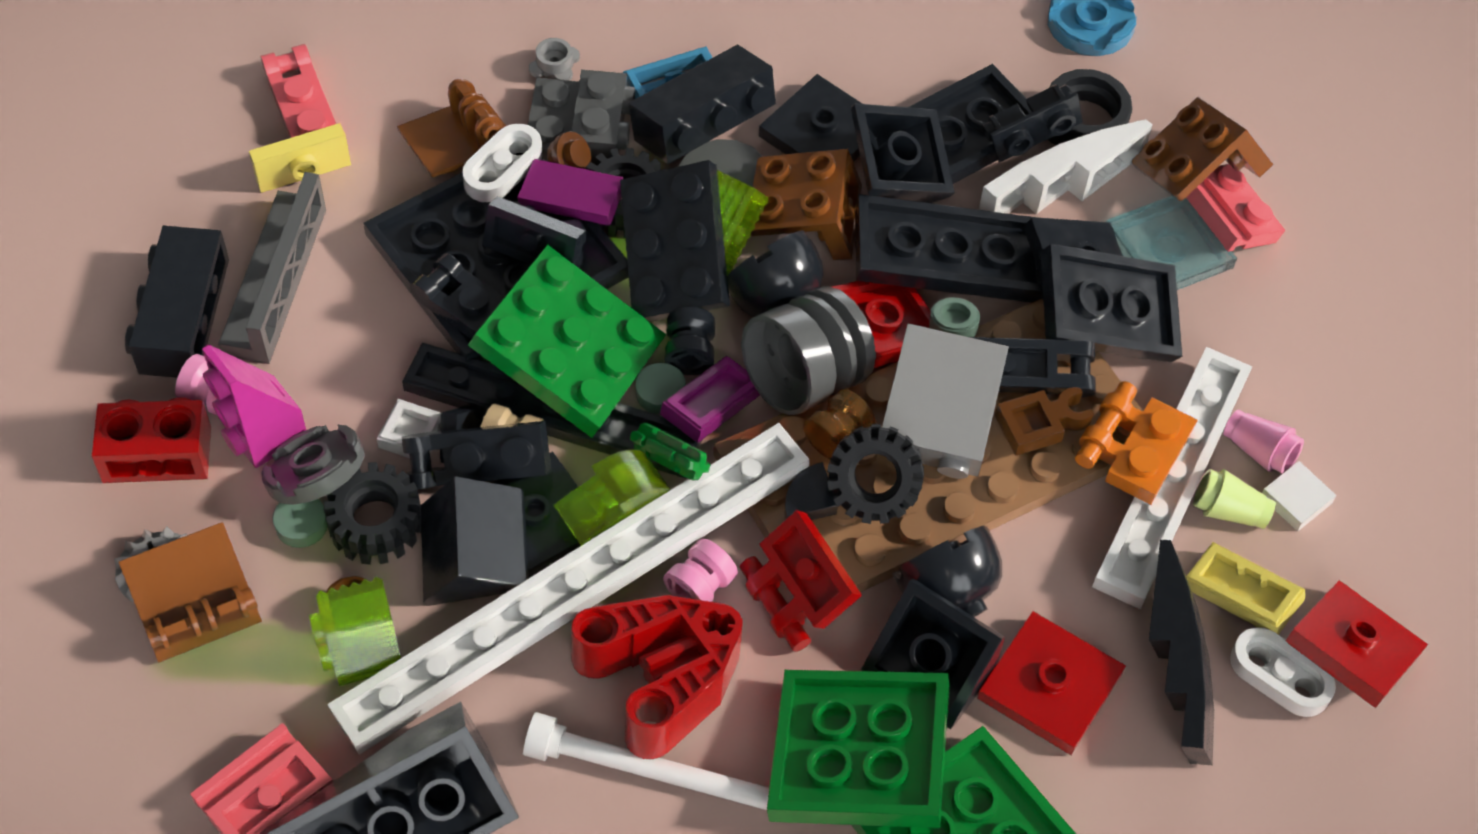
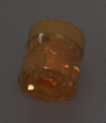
M841 389L828 401V408L825 411H816L803 425L805 435L812 446L830 460L834 450L846 435H850L859 427L868 428L872 424H876L874 414L868 404L859 395L848 389Z

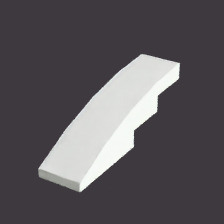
M1145 119L1101 129L1061 143L1023 161L983 187L979 210L1009 214L1024 203L1037 214L1067 191H1070L1079 200L1083 201L1132 164V159L1142 151L1144 145L1148 142L1153 124Z

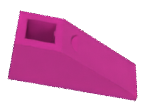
M211 345L202 348L208 370L202 373L208 388L217 399L212 402V406L218 418L225 426L221 430V434L235 456L244 453L252 465L258 468L273 459L272 454L281 444L294 435L306 430L301 409L274 375Z

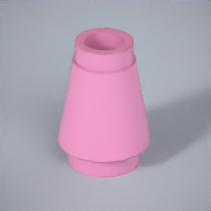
M1236 410L1232 414L1223 432L1224 436L1231 439L1233 443L1268 472L1276 470L1283 474L1294 465L1304 445V439L1296 435L1295 428L1249 413L1246 414L1241 410Z

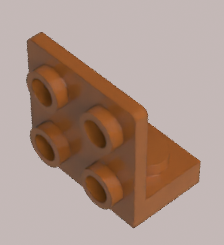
M1198 96L1188 106L1181 109L1176 118L1155 138L1148 141L1142 151L1132 159V164L1136 169L1178 201L1184 200L1224 161L1237 171L1245 167L1259 178L1274 165L1247 129Z
M839 149L758 158L745 226L748 235L788 234L801 230L804 232L817 231L819 240L826 242L833 260L852 259L855 240L854 206L858 194H861L862 183L849 150Z

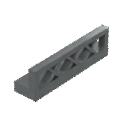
M305 172L297 193L277 191L218 343L221 351L239 359L270 364L326 213L319 174Z

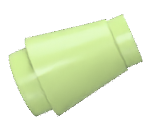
M1208 469L1198 485L1193 501V506L1203 510V516L1256 526L1261 529H1265L1269 524L1276 505L1274 500L1267 498L1264 494L1225 469H1222L1220 472Z

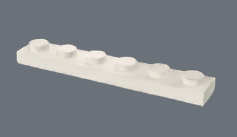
M1205 348L1177 407V410L1197 419L1196 426L1152 505L1134 497L1094 580L1093 588L1141 609L1156 577L1160 540H1173L1253 366L1211 348Z

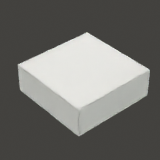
M398 399L377 437L378 448L410 458L409 454L403 453L401 438L411 434L440 431L441 413Z
M1300 461L1265 487L1262 492L1267 498L1276 502L1275 511L1296 531H1299L1328 508L1336 497V494Z

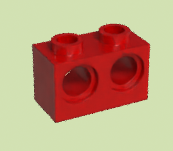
M178 397L169 401L139 402L125 399L116 403H97L91 457L102 482L124 483L208 479L211 424L203 400ZM185 434L182 437L174 438L177 435ZM132 436L129 439L122 440L125 437Z

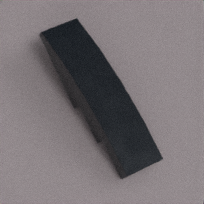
M1160 540L1149 641L1158 658L1168 659L1165 684L1167 698L1174 710L1185 711L1181 747L1190 764L1213 766L1214 700L1210 658L1200 614L1172 541Z

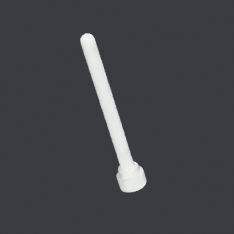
M535 712L530 722L524 743V756L546 761L548 756L558 759L559 755L563 754L767 810L769 787L663 758L642 759L635 756L627 748L566 732V726L557 724L556 717Z

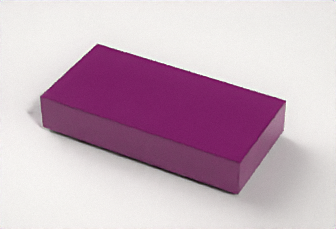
M534 159L517 198L521 206H533L538 211L610 226L622 197L620 180L623 177Z
M726 355L662 403L660 415L695 442L699 443L759 397L760 394L751 382L747 370Z

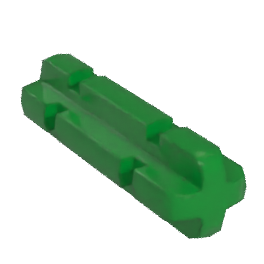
M648 423L641 424L638 431H632L630 434V441L634 442V451L649 457L689 480L698 481L703 473H708L711 464L706 461L707 454Z

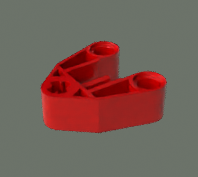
M671 595L592 607L578 613L572 621L571 662L574 669L580 675L592 679L604 678L629 666L633 668L640 664L644 670L643 676L648 684L631 693L626 702L625 743L628 750L635 756L642 759H656L663 757L721 705L739 662L743 620L740 613L729 605ZM644 722H655L656 724H646Z

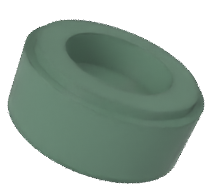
M956 297L945 298L933 305L930 313L929 328L965 337H975L978 333L980 313L973 303L965 299Z
M655 363L645 367L636 378V398L638 403L646 411L660 414L662 403L686 385L685 377L678 368L667 363Z
M319 499L295 505L279 503L273 513V524L277 536L284 544L290 547L304 548L314 545L322 539L328 528L324 505Z

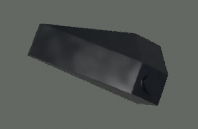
M460 701L412 727L268 826L260 834H490L518 819L519 815L486 743Z

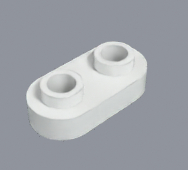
M511 124L499 130L465 163L463 167V182L466 193L471 198L480 202H491L497 196L505 197L527 176L533 160L542 159V140L538 131L526 124ZM523 153V155H513V154Z
M1256 627L1241 633L1230 654L1232 668L1241 679L1295 715L1312 717L1326 709L1335 694L1336 684L1334 677L1290 646L1285 641L1286 639L1269 629ZM1249 657H1259L1265 665L1258 666ZM1295 687L1306 689L1311 697L1300 695Z

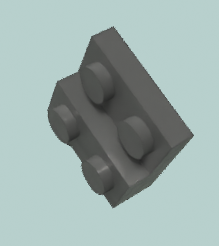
M581 69L579 81L536 78L528 125L536 129L541 136L542 158L544 161L548 162V147L555 138L562 133L570 131L580 134L586 140L591 152V163L595 164V157L601 153L608 159L610 158L609 150L617 148L619 153V150H626L628 148L630 122H624L625 114L630 115L628 103L635 99V87L627 86V73Z

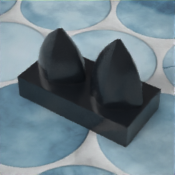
M498 196L488 204L482 246L532 265L545 247L549 245L575 266L579 267L582 246L586 241V230L580 219L560 221L537 212L533 206H521Z

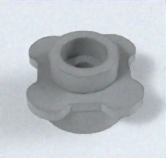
M545 39L536 47V60L529 64V72L536 78L545 76L548 79L570 81L573 77L571 69L573 64L580 60V53L563 39Z

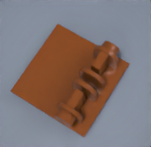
M455 79L449 84L448 99L450 106L397 126L400 134L432 178L441 174L451 173L464 166L468 159L499 130L506 126L483 95L477 94L473 84L466 79Z
M223 522L118 562L158 663L262 622L255 597L247 584Z

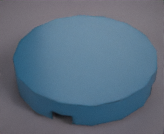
M1051 0L1047 25L1053 37L1065 48L1082 55L1102 56L1113 54L1127 46L1134 34L1137 16L1135 17L1133 12L1135 7L1131 0Z

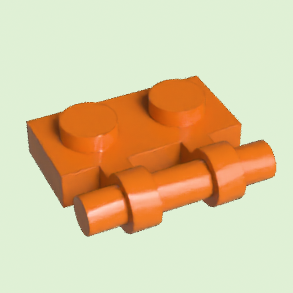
M1122 381L1114 392L1108 393L1099 406L1101 414L1096 423L1085 429L1079 440L1081 448L1075 456V461L1086 469L1093 468L1098 459L1111 465V468L1108 471L1105 482L1152 505L1198 420L1151 397L1144 411L1133 407L1131 402L1137 394V389L1131 383ZM1117 426L1131 432L1124 445L1115 441L1112 437Z

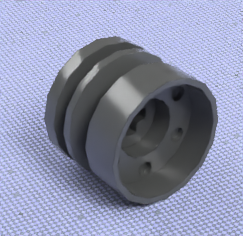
M824 286L811 290L804 296L792 299L788 304L775 307L751 318L743 328L741 340L742 355L751 382L769 405L789 416L801 414L825 402L830 395L845 392L849 387L864 382L873 372L876 352L874 337L868 321L855 301L839 289Z

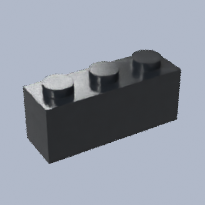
M737 44L628 103L634 141L666 164L675 161L774 106L776 99L772 66Z
M163 225L158 243L151 245L148 253V279L146 284H140L137 292V318L135 324H130L127 327L125 334L126 353L132 355L139 375L178 378L181 368L192 355L200 354L204 356L202 348L208 344L229 263L221 230Z

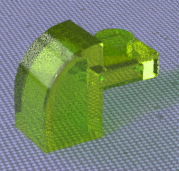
M626 450L610 455L592 465L591 468L596 475L555 503L554 507L582 546L667 493L671 488L644 452Z

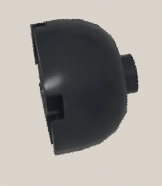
M801 230L773 242L767 246L768 252L757 259L752 255L727 275L729 294L745 313L755 317L775 307L788 304L792 299L804 296L811 290L820 288L823 278L822 260L816 246L804 231Z
M980 526L964 532L967 540L961 543L959 540L953 542L947 540L899 567L900 570L892 574L902 594L909 581L914 578L973 617L988 610L984 600L998 589L1002 578V558L987 526Z

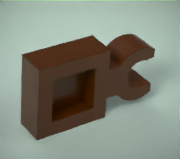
M1068 388L1059 395L1058 400L1051 402L1045 391L1042 390L997 404L995 417L1015 456L1062 442L1065 434L1064 428L1079 431L1091 424L1094 415L1092 409L1075 412L1069 408V406L1079 404L1083 393L1081 388Z

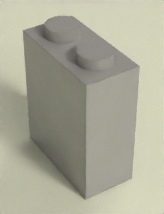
M908 324L882 427H894L899 429L898 432L903 436L907 435L911 438L916 450L919 449L922 464L938 467L937 471L942 475L956 479H965L968 475L978 477L1009 346Z

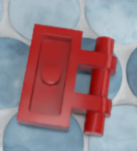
M797 510L759 543L769 559L764 566L756 556L745 559L739 566V569L747 579L745 588L753 600L762 602L771 616L769 622L771 628L778 638L786 639L794 652L803 650L811 643V638L803 628L806 618H808L814 628L825 629L862 596L808 514ZM782 580L794 597L789 603L786 602L778 590Z

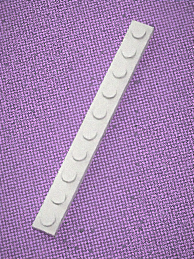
M777 423L711 464L709 472L703 473L698 481L687 479L327 704L331 713L359 755L573 620L584 609L592 608L792 481L799 473L809 467V458L780 423Z

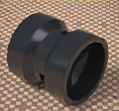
M682 307L675 309L667 317L666 333L670 341L665 346L664 360L665 363L678 368L683 375H699L714 365L715 351L710 341L715 337L716 321L711 312L698 307Z

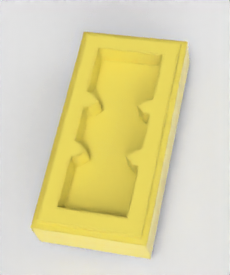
M341 123L249 151L255 179L261 193L302 181L305 172L321 175L351 165L346 134Z
M1212 542L1186 576L1192 593L1256 627L1269 629L1278 635L1305 600L1304 588Z

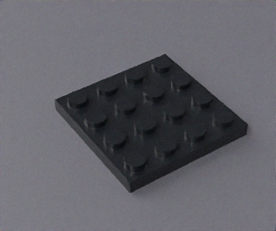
M516 153L513 155H523V153ZM463 172L363 223L365 235L410 293V284L420 275L428 276L434 270L433 263L445 253L454 256L466 271L504 297L507 296L531 266L528 263L482 246L488 204L490 202L477 201L466 193ZM525 178L503 199L519 204L517 197ZM536 210L560 221L576 219ZM581 220L586 230V241L582 246L578 268L606 289L629 278L627 258L597 223ZM447 284L441 291L450 296L455 289ZM419 303L456 353L462 355L466 361L470 358L478 360L483 358V356L468 346L472 339Z

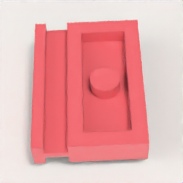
M1229 164L1218 166L1186 197L1228 252L1233 251L1236 246L1247 249L1276 243L1285 232L1283 226L1273 215L1271 208L1260 199L1248 184L1244 174L1241 171L1235 170Z
M282 723L191 792L190 795L194 803L206 814L209 821L220 834H260L268 826L331 784L333 780L298 740L296 741L289 733L288 728Z

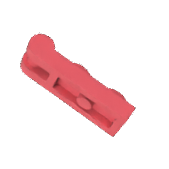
M305 44L291 47L292 52L275 56L274 52L260 56L264 73L289 138L336 124ZM298 70V75L283 79L282 74Z

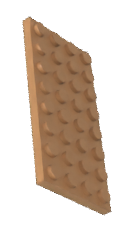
M1039 299L980 325L975 337L1046 339L1043 300ZM1095 351V361L1090 363L1091 375L1096 377V394L1091 397L1081 398L1079 404L1069 406L1075 412L1092 409L1094 415L1089 426L1094 425L1101 414L1099 406L1105 396L1110 392H1114L1121 382L1102 355ZM1057 361L1058 373H1070V363ZM898 362L872 373L864 382L849 387L841 394L830 395L825 402L801 414L789 416L782 413L715 443L713 446L715 459L718 461L772 426L780 423L809 458V467L823 462L829 478V473L827 472L828 464L834 450L846 435H850L855 429L862 426L863 428L871 427L872 424H881V427L883 426ZM998 392L978 477L968 475L965 479L951 478L937 471L938 467L922 464L924 466V478L918 499L913 507L910 506L906 510V514L900 518H897V516L893 517L889 523L880 524V521H871V524L862 523V518L854 516L852 519L846 515V510L840 505L837 509V515L815 519L812 522L858 590L863 592L894 577L892 573L899 571L901 565L947 540L949 542L959 540L961 543L967 540L964 532L980 526H987L989 530H993L1106 476L1111 465L1098 459L1093 468L1086 469L1075 461V456L1081 448L1079 440L1085 429L1072 431L1064 428L1065 434L1062 442L1015 456L995 417L996 407L999 403L1032 393ZM1060 394L1046 395L1051 402L1058 400ZM1133 399L1131 402L1133 407L1143 411L1136 400ZM1117 426L1112 437L1115 441L1124 445L1131 432ZM871 454L858 462L855 476L858 484L865 491L878 494L886 492L894 485L897 472L894 464L888 461L885 456ZM792 481L747 508L765 538L785 521L786 495Z

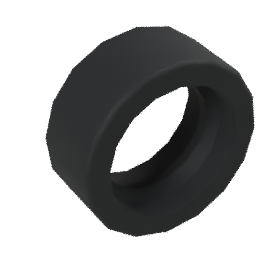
M1076 69L1061 74L1051 82L1050 87L1054 84H1057L1059 87L1067 84L1072 93L1076 92L1078 94L1079 101H1088L1101 106L1108 111L1113 119L1101 125H1085L1082 123L1076 125L1069 132L1050 138L1049 141L1055 146L1101 129L1129 123L1133 110L1131 96L1125 86L1110 74L1094 69Z

